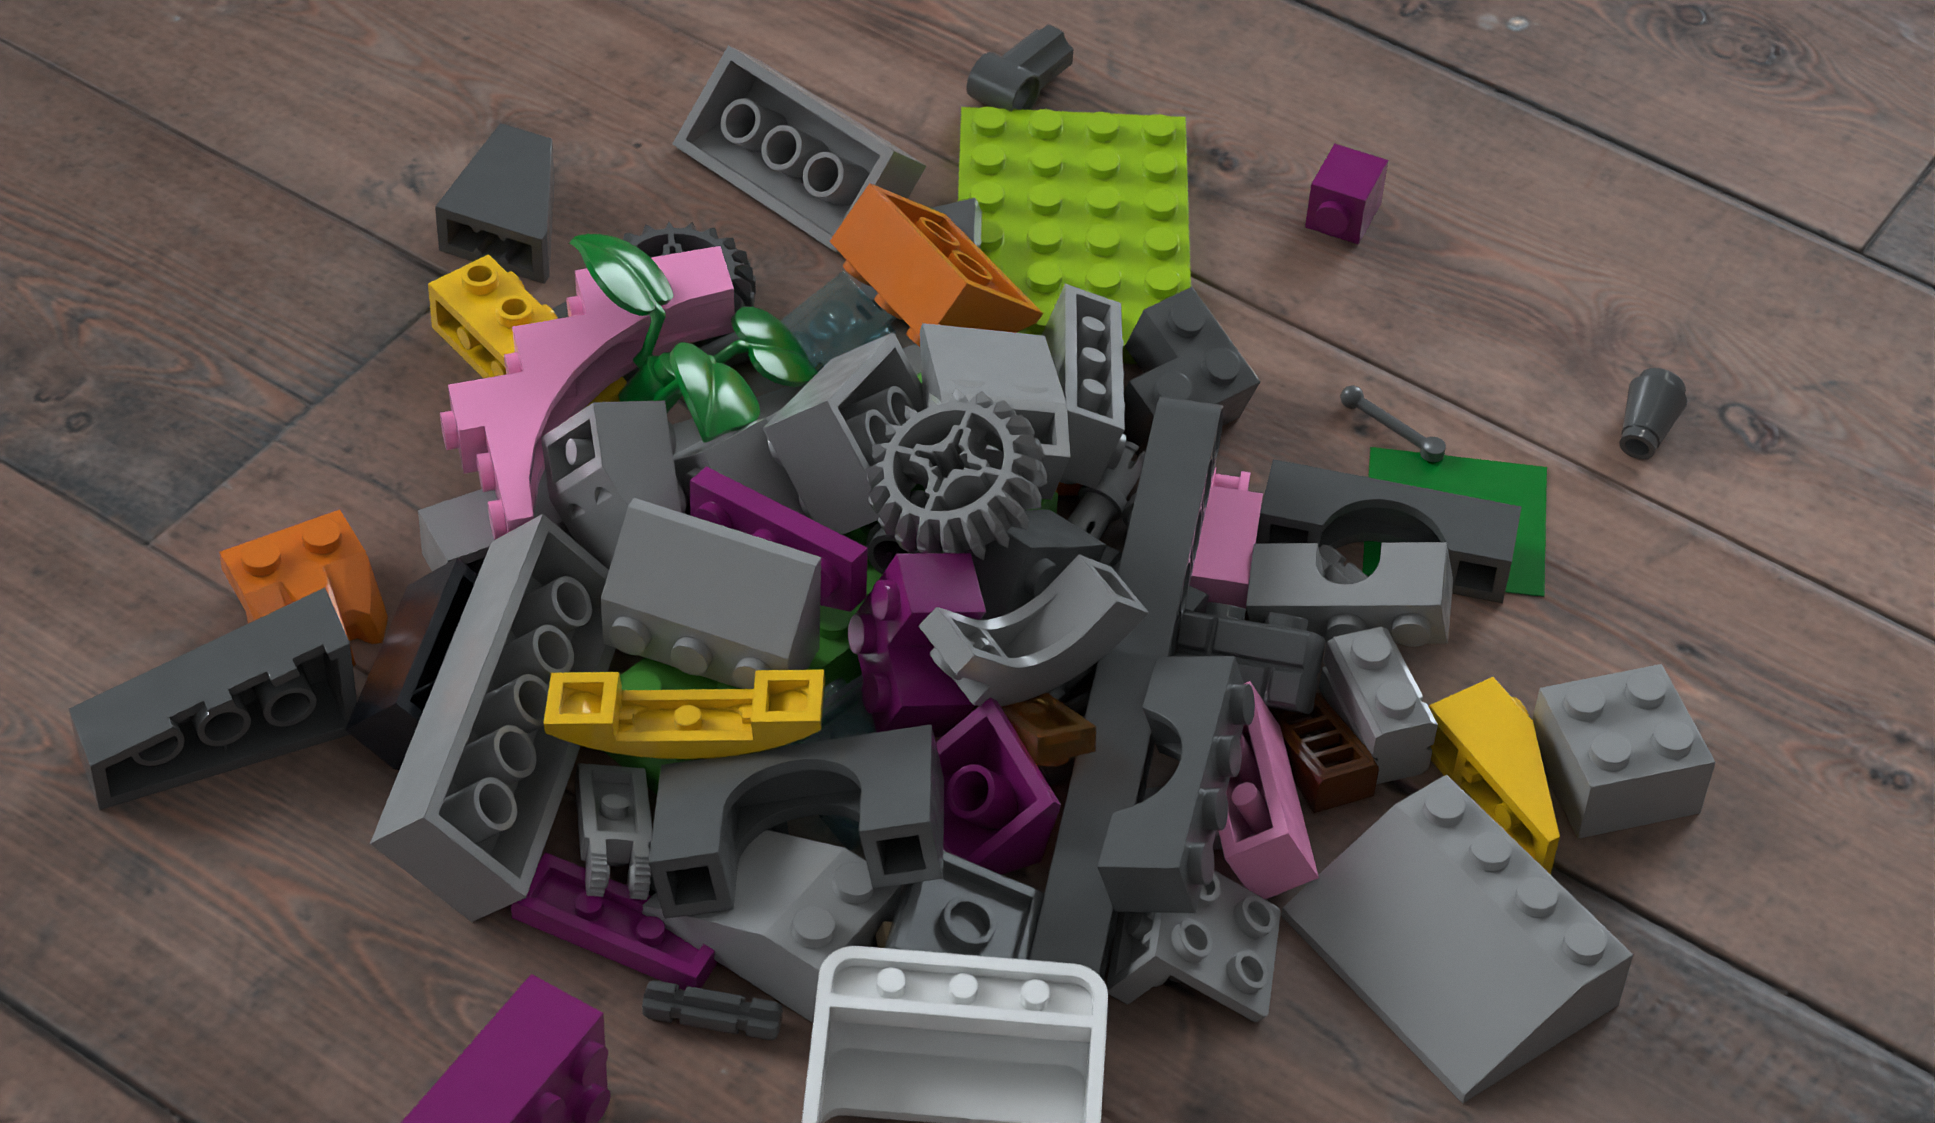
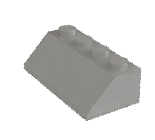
M729 45L672 143L681 151L839 254L841 253L829 241L869 183L908 199L927 167L769 65Z

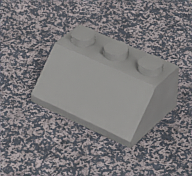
M633 498L625 514L601 596L603 644L615 647L626 654L639 655L679 668L687 674L700 675L739 689H754L756 670H807L819 650L821 557Z

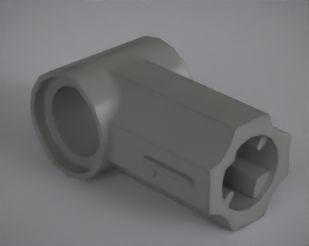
M1047 24L1041 30L1036 29L1003 56L994 52H987L982 55L973 66L968 77L967 94L986 106L1002 108L1010 112L1013 109L1032 110L1037 102L1041 88L1072 65L1074 49L1066 41L1063 31Z

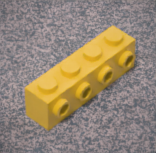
M489 254L428 283L432 328L483 379L506 375L504 354L515 352L512 327L558 319L551 307L546 304L541 305L525 290L522 281L515 273L504 270ZM622 376L611 383L588 405L593 402H620L619 392L627 384L626 380Z

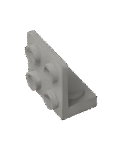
M1214 870L1210 884L1202 885L1196 913L1119 912L1106 986L1108 994L1126 1004H1130L1153 986H1161L1171 975L1248 1019L1259 1022L1269 1013L1281 915L1280 909Z

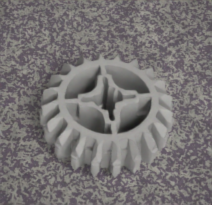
M955 388L949 402L941 404L937 397L929 393L928 408L917 413L916 410L905 405L904 416L907 421L902 426L885 423V435L889 443L872 445V457L876 464L866 468L867 482L871 487V490L868 492V500L875 514L879 515L878 522L883 531L890 535L891 538L895 537L899 546L908 553L917 549L920 553H964L965 550L971 549L976 557L984 561L986 544L996 540L997 544L1008 548L1009 536L1006 531L1011 527L1028 530L1029 519L1025 510L1041 508L1042 496L1038 488L1047 484V472L1042 464L1044 461L1043 456L1045 455L1039 439L1034 438V431L1030 422L1022 414L1016 415L1013 406L1007 403L1005 399L994 404L991 397L980 390L968 402L966 395ZM987 445L993 446L1004 453L1001 470L991 468L986 460L984 452ZM913 483L923 485L928 501L924 509L910 502V492Z

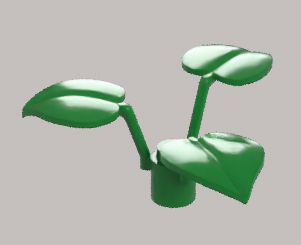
M583 234L575 236L568 243L580 252L590 275L612 302L632 314L639 316L650 315L651 318L650 327L642 349L633 358V362L639 370L620 390V402L665 401L666 412L668 413L683 396L700 433L702 442L706 443L726 433L742 429L756 421L760 415L759 403L747 382L737 371L723 364L734 355L748 353L754 368L763 377L783 386H804L818 373L815 366L808 360V356L797 338L780 320L762 309L747 306L740 308L731 318L732 328L740 340L732 342L714 356L707 355L697 346L687 342L677 344L670 353L663 352L660 356H654L652 353L666 317V313L661 305L668 304L674 296L673 290L662 270L638 247L616 237L602 234Z

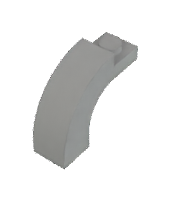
M1078 555L1043 592L1011 613L993 619L976 620L936 607L919 625V628L934 646V649L930 652L934 662L947 675L953 678L973 705L981 706L991 697L997 700L1000 706H1006L1037 697L1076 677L1115 648L1149 612L1111 566Z

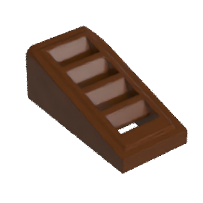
M1316 693L1313 711L1310 715L1269 708L1281 727L1293 778L1313 813L1374 796L1379 766L1366 746L1320 693ZM1308 716H1311V717H1312V719L1305 720V721L1298 722V723L1291 724V725H1289V724L1287 723V722L1294 721V720H1298V719L1305 718V717H1308ZM1317 730L1321 732V734L1304 739L1299 737V735ZM1322 747H1330V749L1313 754L1312 750ZM1338 761L1339 765L1324 767L1325 764Z

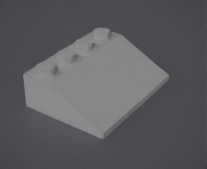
M1447 774L1391 807L1318 875V879L1311 881L1282 908L1281 916L1462 1104L1617 1007L1621 1000L1633 954Z

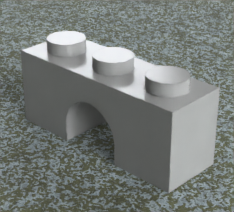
M1447 542L1382 543L1380 562L1377 569L1365 580L1346 585L1336 584L1325 579L1318 543L1254 544L1246 602L1249 620L1251 622L1267 624L1269 612L1308 619L1306 631L1325 637V644L1335 636L1377 627L1387 628L1395 644L1415 647L1426 643H1448L1453 576Z

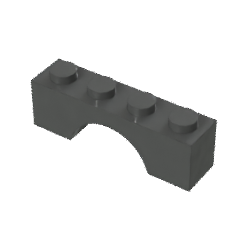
M1273 459L1260 511L1256 544L1318 543V548L1325 544L1337 549L1347 544L1364 541L1384 543L1447 542L1453 576L1452 594L1503 603L1522 507Z
M1235 656L1156 658L1142 708L1159 753L1177 759L1180 763L1168 783L1152 797L1137 805L1112 813L1097 867L1115 912L1196 913L1202 885H1209L1214 873V853L1212 847L1216 831L1223 830L1227 823L1228 800L1226 792L1230 777H1237L1240 772L1242 759L1240 738L1243 726L1252 723L1255 710L1252 686L1243 683Z

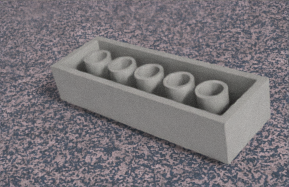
M544 514L537 516L491 542L370 842L372 846L471 922L526 898L581 745L567 742L545 733L543 723L551 673L608 672L616 650L615 647L603 644L601 596L609 570Z

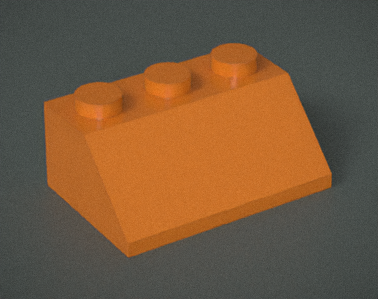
M871 183L868 184L829 241L846 259L843 268L855 279L868 286H872L878 294L874 298L875 302L887 313L904 320L910 328L906 334L919 347L922 323L1017 333L1036 324L1043 315V312L946 214Z

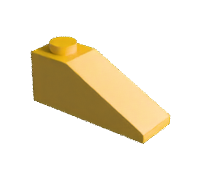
M1491 677L1429 705L1438 724L1434 744L1430 746L1432 748L1431 761L1444 776L1447 774L1551 874L1560 834L1533 720L1529 717L1523 703L1519 699L1511 697L1494 677Z

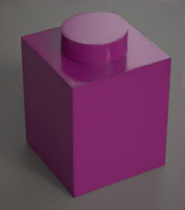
M1334 143L1311 183L1305 228L1359 244L1382 203L1389 160Z

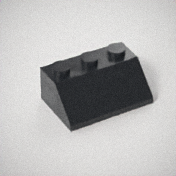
M458 558L407 586L345 729L395 770H400L478 576Z

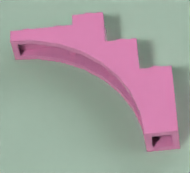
M721 246L651 257L666 276L674 295L668 304L661 305L666 313V317L652 353L654 356H660L663 352H670L681 342L693 343L735 332L731 325V318L735 314L734 288ZM587 268L575 270L577 296L566 298L569 317L512 327L515 352L504 354L506 375L448 385L451 411L440 412L446 450L458 448L464 474L478 471L483 492L495 491L497 500L487 502L494 540L534 519L539 482L545 470L541 437L584 409L608 385L637 368L633 358L642 349L651 323L650 315L639 316L618 307L600 289Z

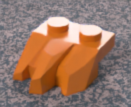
M340 509L219 552L222 571L245 609L248 623L322 588H326L349 641L358 638L370 644L383 643L388 615L366 551ZM351 648L352 664L354 667L356 663Z

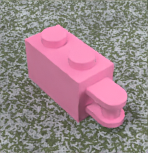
M1215 467L1190 586L1209 595L1208 602L1246 609L1253 547L1256 544L1263 493L1248 491L1251 472L1241 471V476L1236 477L1216 474L1217 467Z

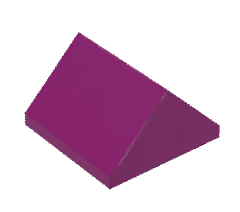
M990 697L936 742L944 777L943 851L1002 875L1042 861L1061 804L997 700Z

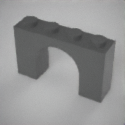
M932 724L783 746L737 756L703 758L661 765L649 866L664 919L734 909L738 863L747 846L765 830H769L784 822L807 816L836 815L859 822V834L873 889L943 879L944 777Z

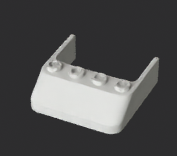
M848 946L838 949L824 960L819 971L802 1123H825L828 1119L839 1115L930 1123H1101L1108 1008L1106 984L1095 971L1079 964L864 946Z

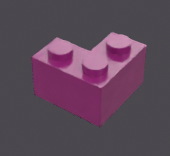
M897 553L879 580L875 582L873 589L857 612L851 617L848 626L849 646L854 654H858L864 679L862 700L866 711L872 713L876 733L932 724L934 737H943L966 718L975 707L953 678L947 675L934 662L930 654L934 646L919 628V625L936 607L976 620H980L986 613L971 553Z

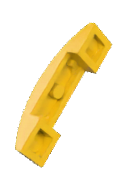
M756 670L754 689L622 690L619 672L551 673L543 725L546 734L564 741L601 751L637 757L703 759L754 753L783 746L821 731L825 673L824 670Z

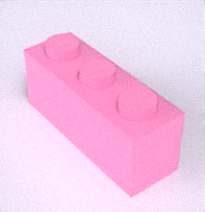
M1248 681L1244 684H1250L1254 692V717L1250 725L1243 726L1240 738L1241 768L1237 777H1230L1226 792L1228 800L1227 823L1223 830L1218 831L1225 860L1244 887L1258 896L1268 899L1318 879L1319 876L1281 727L1251 681Z

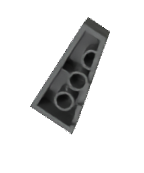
M322 588L69 708L78 754L99 810L351 735L345 729L356 706L357 697L350 642L326 588Z

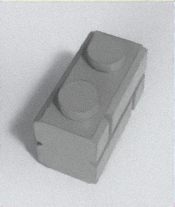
M1377 627L1335 636L1327 641L1323 660L1325 666L1322 667L1319 688L1327 703L1366 746L1379 766L1376 784L1420 775L1429 770L1432 748L1430 746L1434 744L1438 724L1427 703L1422 702L1423 695L1388 629Z

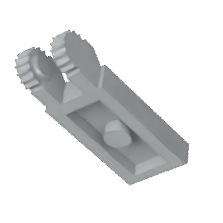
M578 763L574 786L581 860L586 861L585 886L587 896L603 897L609 882V866L629 864L627 887L630 891V898L647 900L651 878L649 855L653 831L645 768Z

